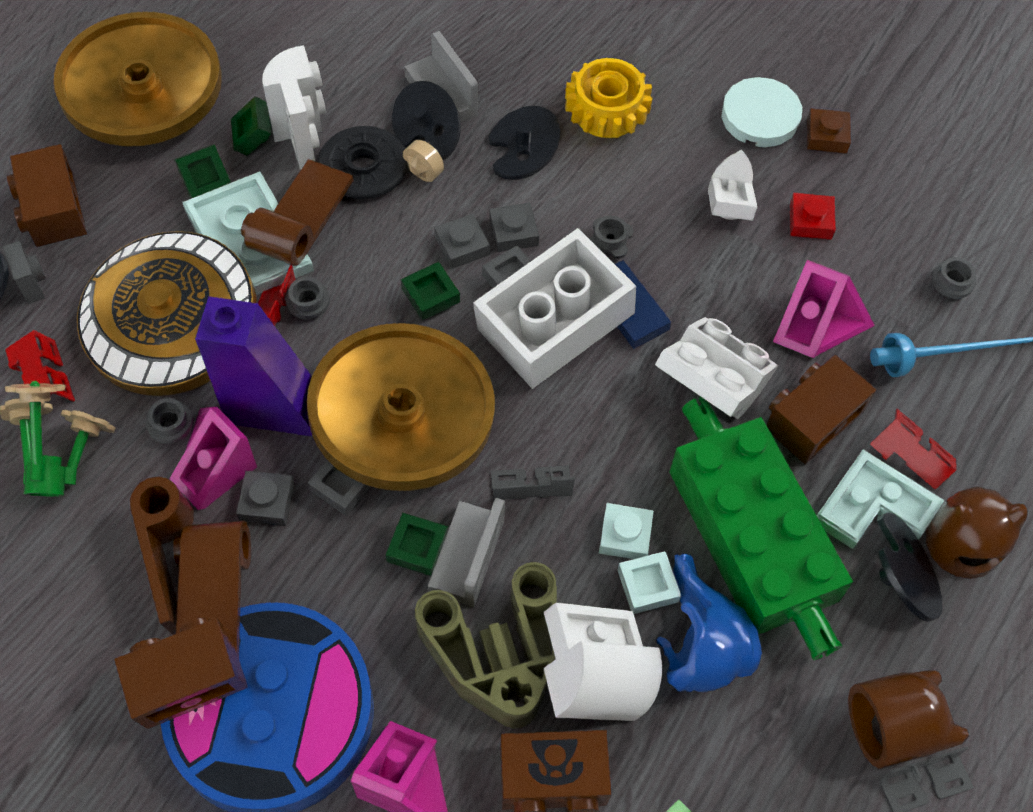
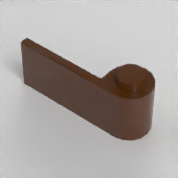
M308 159L274 211L260 207L254 213L250 212L245 217L241 227V235L244 237L246 247L290 265H299L353 182V175Z
M158 476L147 478L136 486L130 498V509L159 622L174 635L176 634L177 600L162 544L174 541L176 536H181L185 525H192L194 511L188 500L173 482Z
M245 521L185 525L181 536H176L173 544L174 559L176 564L179 565L176 634L180 632L181 626L189 621L198 618H217L230 631L239 658L241 570H247L251 562V538L248 525Z

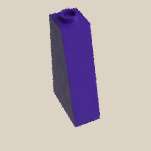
M208 296L195 340L221 411L237 426L312 436L307 410L308 388L312 378L309 371L258 303Z

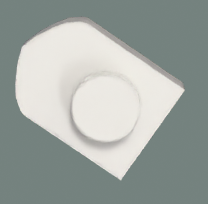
M742 150L727 157L716 168L708 187V195L712 215L728 220L744 219L753 221L757 210L752 185L753 171L748 157Z

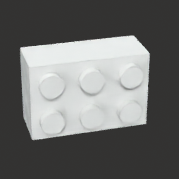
M577 228L473 302L477 329L533 389L635 313L636 285Z

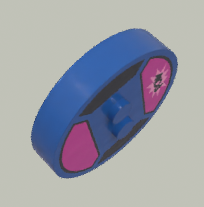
M260 603L240 608L239 661L248 688L162 723L163 740L167 752L180 774L198 794L215 806L228 812H299L315 805L334 792L349 777L363 756L371 734L374 717L373 694L368 672L355 643L343 629L326 616L309 608L288 603Z

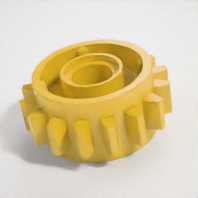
M614 58L597 59L588 64L584 63L579 72L573 71L571 82L566 84L565 110L566 112H572V123H578L584 132L601 138H619L627 133H634L637 124L644 125L646 123V117L651 111L653 99L651 97L652 85L645 84L646 75L640 73L634 65L626 61Z

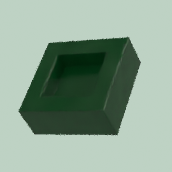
M254 96L231 118L234 151L248 156L260 144L265 143L272 134L266 101Z
M215 144L173 159L190 199L231 183Z
M439 261L401 279V289L422 321L460 303V292Z
M402 512L386 552V561L432 576L448 533V526Z

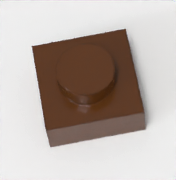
M810 108L807 117V150L847 153L851 144L850 112Z

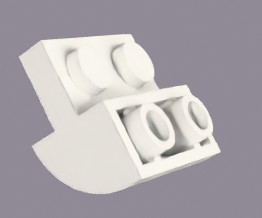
M304 45L287 49L276 55L267 64L262 78L274 140L278 142L291 139L300 169H302L308 159L315 161L313 149L320 148L317 133L322 132L320 115L326 114L322 92L320 89H315V87L322 86L318 64L316 61H308Z
M704 317L689 325L680 341L664 349L655 365L730 417L733 416L738 419L764 389L778 365L768 359V353L761 347L752 343H744L733 336L731 329L725 323L717 319Z
M555 603L544 611L556 660L544 668L556 718L635 721L650 709L657 697L661 684V653L659 648L643 646L633 611Z

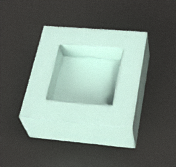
M607 503L599 554L629 559L648 556L654 511Z
M665 551L619 563L617 571L633 614L679 602L681 594Z

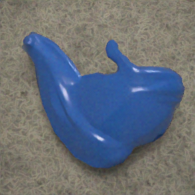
M690 554L675 555L673 574L681 594V610L689 616L692 624L684 638L683 647L679 653H674L670 642L666 638H656L657 644L662 647L668 659L667 682L678 692H708L730 684L736 677L751 676L758 669L762 654L758 630L743 608L709 587L700 579L693 556Z

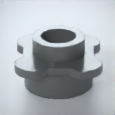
M609 215L596 219L593 222V236L589 239L604 254H611L616 259L625 257L628 252L626 243L633 236V228L617 216Z

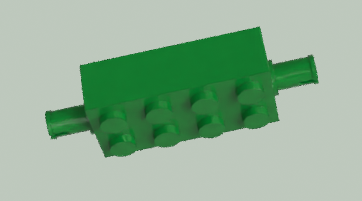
M700 396L699 401L701 405L699 406L696 399H692L683 406L682 413L686 416L698 440L676 448L669 473L736 604L746 611L758 630V635L789 622H794L811 653L812 660L822 659L823 653L826 657L842 648V644L838 641L822 609L839 603L852 585L853 580L762 417L735 427L724 429L710 402Z

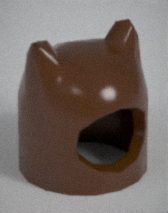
M977 486L958 491L945 501L926 529V545L929 553L943 570L956 577L973 579L986 576L1013 551L1021 528L1027 519L1028 510L1025 504H1012L995 490ZM958 557L991 560L986 564L973 567L963 564Z
M938 671L902 672L856 683L850 688L848 706L852 728L864 756L873 766L880 769L927 757L936 752L961 745L970 737L966 728L955 724L947 700L938 687L942 682V677ZM875 714L880 725L883 746L873 736L871 722Z

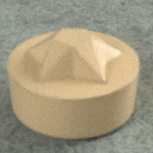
M415 140L403 152V158L407 161L409 170L425 182H432L444 170L440 154L432 145L425 141Z

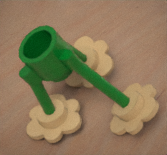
M33 381L30 384L5 386V392L19 393V399L8 400L5 402V405L0 406V415L2 420L10 421L14 425H20L25 495L44 497L64 496L65 485H76L77 467L88 436L98 437L101 430L109 433L115 432L116 427L110 425L106 420L93 417L81 411L73 410L71 412L62 410L61 416L72 423L70 429L78 432L67 466H61L62 457L43 455L41 415L53 411L52 404L45 403V401L51 400L50 392L65 390V385L39 384L37 381Z

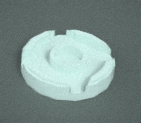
M755 77L743 79L729 89L724 97L721 118L725 128L736 139L744 143L747 139L751 142H756L755 146L766 148L781 145L793 137L801 122L802 105L798 96L787 85L774 79Z

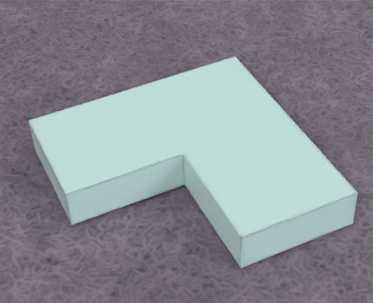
M863 449L821 508L817 517L827 533L853 549L874 517L887 512L901 518L919 540L944 500Z

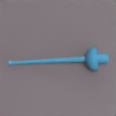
M889 333L883 340L882 348L871 350L870 360L873 366L884 365L891 377H901L912 370L917 357L1033 342V337L915 348L913 342L902 333Z

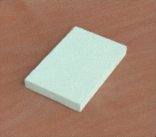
M260 171L182 202L196 233L209 236L221 242L241 260L252 280L256 295L283 283L290 264L247 248L244 237L241 235L242 223L250 212L254 213L260 207L274 211L278 205L276 198ZM308 254L299 265L293 266L295 279L314 271Z

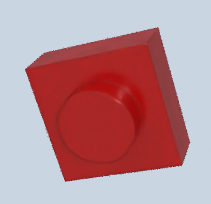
M793 193L790 201V236L832 240L836 231L835 196Z

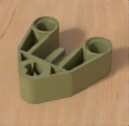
M530 562L520 566L514 572L511 581V607L517 622L516 630L527 660L526 663L520 664L508 624L499 625V623H493L487 629L479 631L491 673L484 675L470 629L466 628L460 605L452 594L443 590L429 591L422 595L415 607L417 634L459 697L502 725L513 729L523 728L536 717L548 687L544 668L556 660L544 611L557 603L556 578L550 568L538 562ZM528 585H536L544 590L545 595L538 599H531L524 596L521 589ZM436 612L445 613L451 618L449 623L443 627L430 626L425 620L429 615ZM516 691L519 698H525L524 706L516 707L513 700H508V693Z

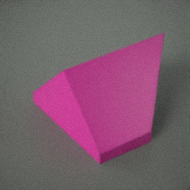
M807 260L773 342L815 358V356L875 325L849 275Z
M205 407L199 409L185 453L172 473L170 480L198 510L208 507L241 481L245 476V471H253L257 468L247 437L218 407Z
M390 721L353 772L351 783L357 798L390 812H448L435 753L437 740Z

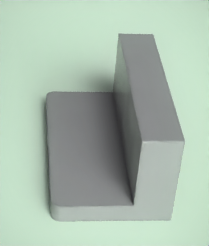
M441 32L432 33V55L404 66L405 78L410 84L416 81H429L443 88L453 99L458 109L461 123L478 115V83Z
M495 498L491 510L459 501L430 578L428 592L443 590L452 594L459 603L472 607L475 606L504 524L505 500Z

